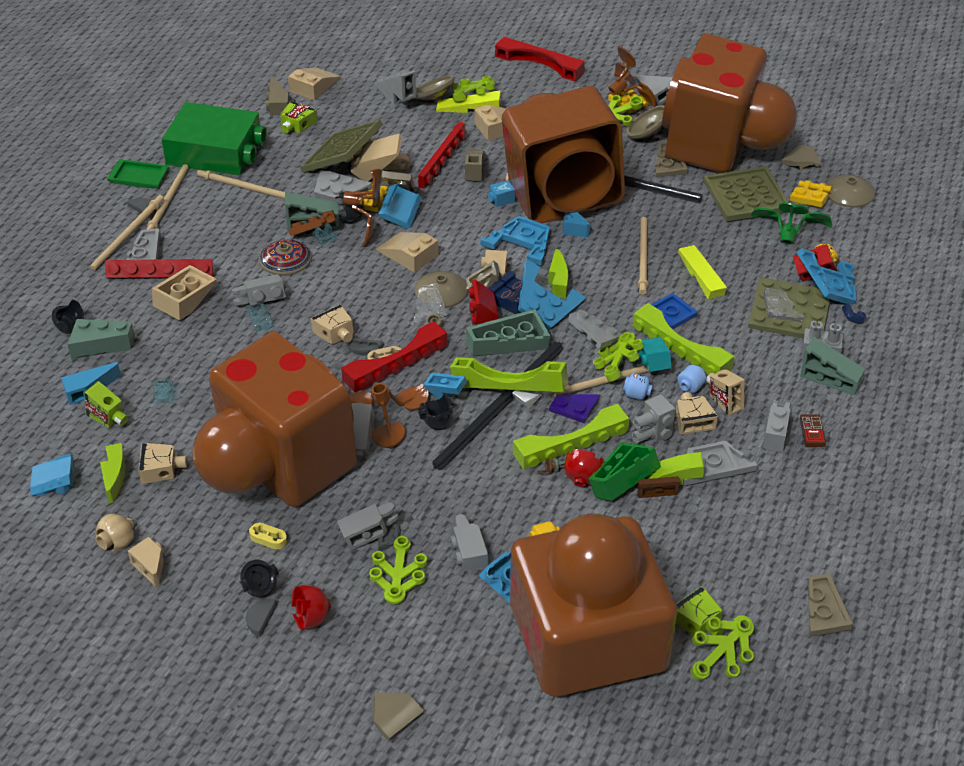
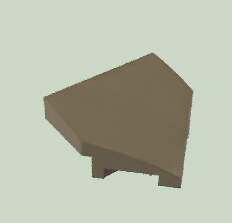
M798 144L781 159L783 165L799 166L800 171H803L809 165H815V167L821 165L814 148L807 145Z
M493 260L466 278V289L468 292L469 288L472 287V280H477L487 288L492 286L499 277L498 263Z
M374 694L372 722L387 740L391 739L424 712L409 694Z

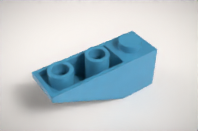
M118 362L61 377L69 405L85 401L84 392L98 381L107 387L121 377Z

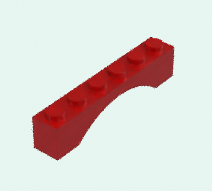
M503 37L495 44V57L506 61L524 60L541 63L554 69L562 78L574 82L584 74L585 61L508 37Z
M432 321L419 328L413 340L398 352L377 359L355 360L341 367L342 380L355 393L365 390L369 385L382 381L385 377L397 373L406 366L413 365L422 358H427L437 350L444 349L447 346V332L435 321Z

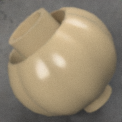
M105 515L100 519L96 527L95 539L97 544L104 550L114 544V549L111 550L113 552L125 549L134 539V523L130 518H125L122 515Z

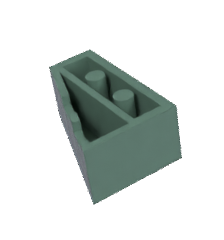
M285 192L288 229L292 227L293 223L302 221L303 224L308 222V218L314 216L321 218L325 211L331 210L334 211L337 220L313 229L339 228L338 202Z
M77 319L67 344L71 360L77 359L80 356L89 355L91 357L98 353L107 352L108 354L131 350L135 339L133 325L130 321Z
M813 336L805 350L800 377L855 396L862 383L865 368Z

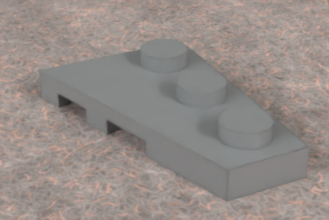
M159 228L141 230L134 242L133 249L128 251L126 260L158 259Z

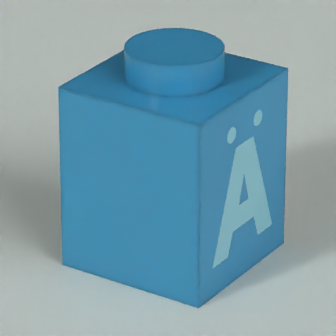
M509 181L492 184L488 193L489 201L493 202L496 207L514 203L515 189Z

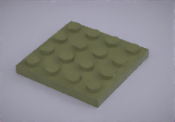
M381 120L333 133L300 166V169L303 173L307 171L314 172L318 168L325 169L332 164L336 166L343 161H351L354 155L362 150V146L370 142V138L379 132V129L383 126Z
M767 166L706 175L703 179L726 222L752 218L751 214L755 208H768L775 210L776 213H783L779 209V204L789 202Z
M760 277L748 328L804 338L805 328L810 329L812 321H816V326L818 321L823 324L821 331H824L830 299L825 298L820 289L816 287Z

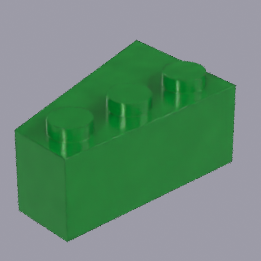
M621 442L604 461L602 466L589 477L595 498L612 501L637 484L639 479H644L659 469L661 466L654 447Z

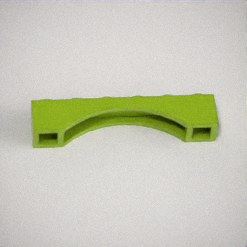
M647 303L633 314L632 326L637 331L645 333L650 339L661 337L668 349L675 352L680 358L691 362L692 365L701 367L707 375L733 369L735 356L720 347L701 345L683 338L667 324L662 311Z
M456 357L450 366L451 375L465 376L467 383L463 387L464 389L488 388L560 393L564 392L568 384L566 362L547 361L542 366L523 373L498 371L480 363L475 358Z
M617 403L601 409L588 425L575 432L559 436L528 435L514 440L513 455L523 469L535 467L539 463L545 462L547 458L552 461L553 458L567 454V452L571 454L575 449L588 448L594 443L604 442L616 435L625 434L629 427V417Z

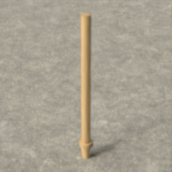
M184 164L153 219L148 222L147 229L158 228V222L189 169L188 165Z
M203 170L197 171V176L203 177L206 180L211 179L285 199V192L214 174L209 170L207 172Z
M159 195L155 200H151L149 206L90 265V268L96 270L154 210L160 207L159 205L164 200V197Z
M646 217L640 219V280L638 281V288L641 295H645L648 288Z
M646 366L621 371V376L617 380L624 379L627 376L630 377L632 373L642 374L649 371ZM605 376L570 386L567 384L564 392L554 393V396L571 394L613 381H608Z

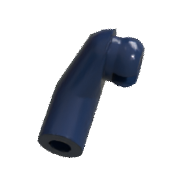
M845 304L842 307L847 320L862 324L866 319L864 312L854 313L849 304Z

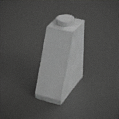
M352 403L356 458H361L369 453L376 417L372 404Z

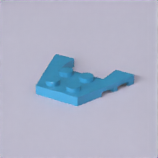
M518 216L503 225L501 230L493 231L491 236L481 238L480 245L494 250L502 240L532 249L527 255V259L541 266L550 233V226Z
M801 248L797 252L825 298L853 305L856 302V286L853 285L855 276L852 273L854 270L853 264L841 261L837 264L840 272L819 266L813 251Z
M528 259L524 262L523 283L520 290L518 311L522 313L536 309L546 329L550 330L586 297L572 288L565 301L534 281L541 267Z

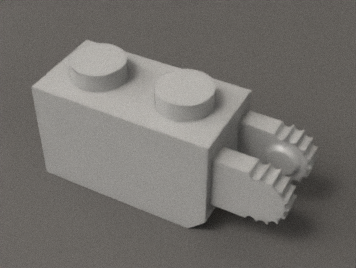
M278 274L246 281L244 286L231 290L233 295L246 293V296L234 299V305L236 306L248 303L255 305L285 298L283 281Z
M773 400V405L770 407L763 448L783 452L790 415V403L786 402L783 408L778 407V401Z
M388 502L378 507L376 504H373L337 521L350 551L386 534V526L393 524L399 518L393 503Z
M457 515L455 517L456 526L453 527V536H450L452 549L456 548L457 550L455 552L457 565L461 564L463 571L487 567L488 553L479 526L474 523L469 524L465 515Z

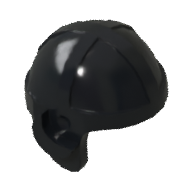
M344 192L339 193V196H336L335 199L341 198L343 200ZM362 201V205H358L357 207H359V208H361L362 210H364V208H365V203H364V201ZM343 204L346 217L340 219V221H346V223L356 221L355 218L360 217L363 213L352 209L351 205Z
M72 299L69 305L54 308L51 318L55 327L60 332L72 333L76 320L84 319V312L79 302Z
M444 394L439 400L421 403L420 410L418 411L419 417L432 429L445 428L453 417L451 405L453 401L447 394Z
M256 559L247 562L240 573V584L243 592H247L254 597L266 596L275 588L279 572L274 564L270 565L263 560Z

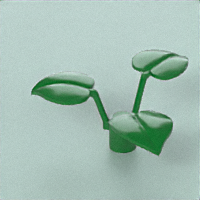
M789 202L779 204V209L782 212H790L789 222L784 227H782L781 215L773 209L755 208L751 214L752 218H757L756 216L778 219L779 233L781 234L780 242L786 244L794 243V238L797 236L804 221L820 223L829 228L832 226V219L829 215L820 212H810L807 214L809 211L808 207ZM793 213L804 214L795 229V226L792 225Z

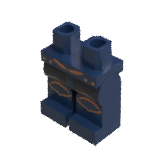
M509 271L488 289L494 292L497 306L513 312V314L521 313L518 311L523 281L516 278V273Z

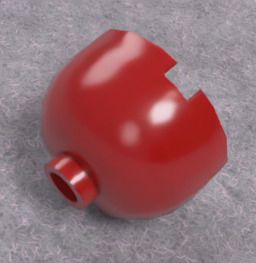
M575 449L571 454L567 452L564 465L565 474L576 486L584 487L585 485H591L589 477L602 466L605 460L600 457V460L595 458V453Z
M301 585L294 588L291 605L292 607L296 606L298 616L293 614L298 628L311 629L319 626L324 622L328 611H330L331 603L329 598L326 597L319 587L314 585Z

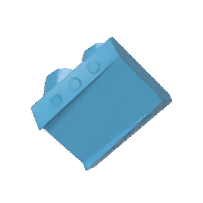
M394 184L389 187L378 215L383 219L410 229L421 202V197L419 193L415 194Z
M72 453L32 467L31 496H44L52 491L58 494H65L73 487L74 462Z
M511 551L502 554L479 575L481 579L509 603Z

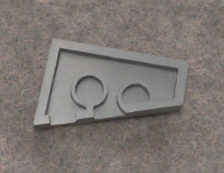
M580 310L569 314L568 321L580 332L587 333V338L590 341L594 340L597 343L596 347L599 349L616 344L620 335H622L615 328L608 327L601 320L589 316L585 311Z

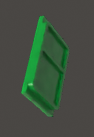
M119 159L109 174L107 181L113 184L151 189L158 188L169 170V165Z

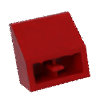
M472 280V287L469 288V298L472 299L469 301V311L473 312L471 314L472 325L497 320L499 316L494 292L477 280Z

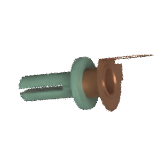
M547 458L545 461L546 470L541 471L551 473L553 469L554 472H557L559 468H564L565 461H558L556 458L550 461Z

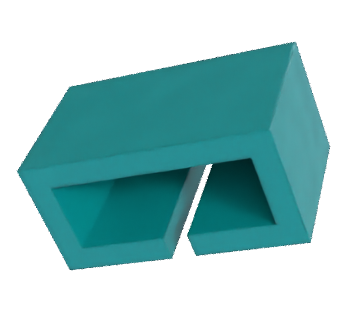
M661 337L642 340L644 347L637 351L639 354L638 359H641L642 365L646 366L649 372L672 368L670 350Z

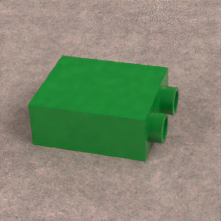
M185 102L162 137L166 165L182 167L186 164L190 169L209 170L241 176L247 164H254L257 145L263 146L265 144L267 129L265 126H260L259 112Z

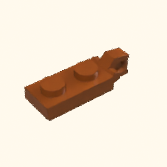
M333 210L325 211L321 218L314 216L308 218L306 223L302 224V221L293 223L288 232L292 236L336 221L337 219Z

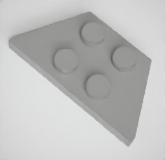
M321 170L314 189V195L324 200L342 204L343 200L341 198L335 199L336 196H339V193L345 191L359 192L363 189L371 190L373 186L368 181Z
M727 441L688 448L687 454L701 452L704 474L703 478L683 479V485L686 486L757 471L758 465L755 461L749 462L746 460L744 454L734 449Z

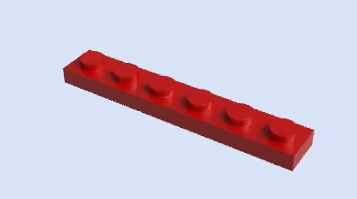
M457 123L418 174V188L425 189L428 184H431L433 177L438 175L441 166L446 164L447 158L452 156L454 149L459 147L460 141L465 139L467 134L465 123Z
M213 259L105 260V278H170L189 265L213 277Z

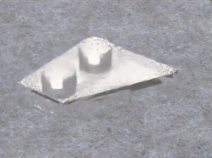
M437 283L419 287L413 325L426 323V319L430 314H437L441 319L448 316Z
M765 288L763 294L767 317L802 322L804 318L803 313H797L794 309L796 305L783 290Z

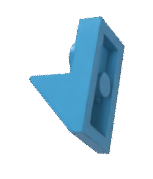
M565 212L562 234L589 237L590 223L578 212Z
M431 373L423 386L440 399L444 394H447L448 397L451 394H459L467 381L465 376Z

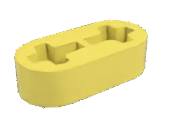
M255 523L249 529L251 540L272 549H281L287 544L286 533L281 529L264 523Z

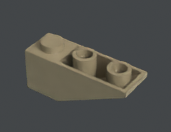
M271 76V80L268 82L266 109L269 110L270 115H281L289 104V95L275 77Z
M467 149L465 180L482 181L484 149Z

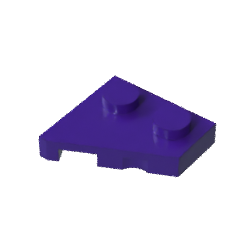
M556 395L549 406V411L585 423L599 401L600 395Z

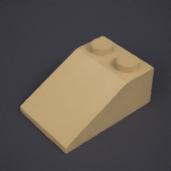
M319 68L297 69L288 76L289 91L315 101L340 80L341 76Z
M487 105L475 109V125L488 141L503 137L502 114L507 108Z
M396 134L380 138L363 145L362 150L354 155L351 162V172L359 179L369 181L373 178L371 170H382L399 156L402 135Z
M399 232L376 248V250L415 273L438 256V240L426 233Z
M189 265L152 288L153 306L181 320L195 310L216 284L217 279Z

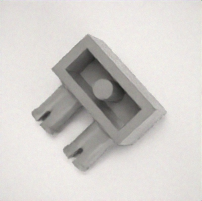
M812 321L810 329L805 328L801 356H804L805 350L813 336L841 353L843 334L840 333L842 330L840 324H837L836 328H834L835 323L830 324L829 332L821 331L823 324L818 321L817 326L815 325L816 321Z
M662 394L645 401L644 414L633 419V425L637 429V431L632 432L634 443L638 444L648 438L658 442L660 440H667L672 435L675 408Z

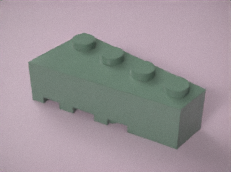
M536 309L467 327L465 343L472 356L536 351L549 348L550 334Z

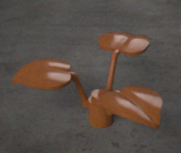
M618 45V54L621 60L626 63V66L621 62L616 63L614 76L618 78L608 87L610 93L614 96L637 88L640 96H643L649 104L656 107L655 96L644 83L640 82L639 85L636 84L626 88L627 83L625 80L630 83L635 81L628 69L630 66L634 68L636 61L628 50Z
M380 169L370 171L373 177V191H345L343 196L344 205H351L352 209L368 217L366 237L361 247L367 245L372 238L374 219H372L371 214L357 206L362 205L363 199H373L372 207L376 208L378 206L382 181V170Z
M384 383L373 385L371 388L372 393L356 392L350 394L351 405L352 403L372 404V407H374L375 402L382 406L386 425L378 426L373 431L372 437L376 444L383 447L396 446L405 437V428L400 422L392 424L389 422L385 405L389 403L390 397L399 406L404 405L407 410L420 409V404L426 403L429 398V391L424 388L423 384L401 391L397 398L391 393L390 389H387Z

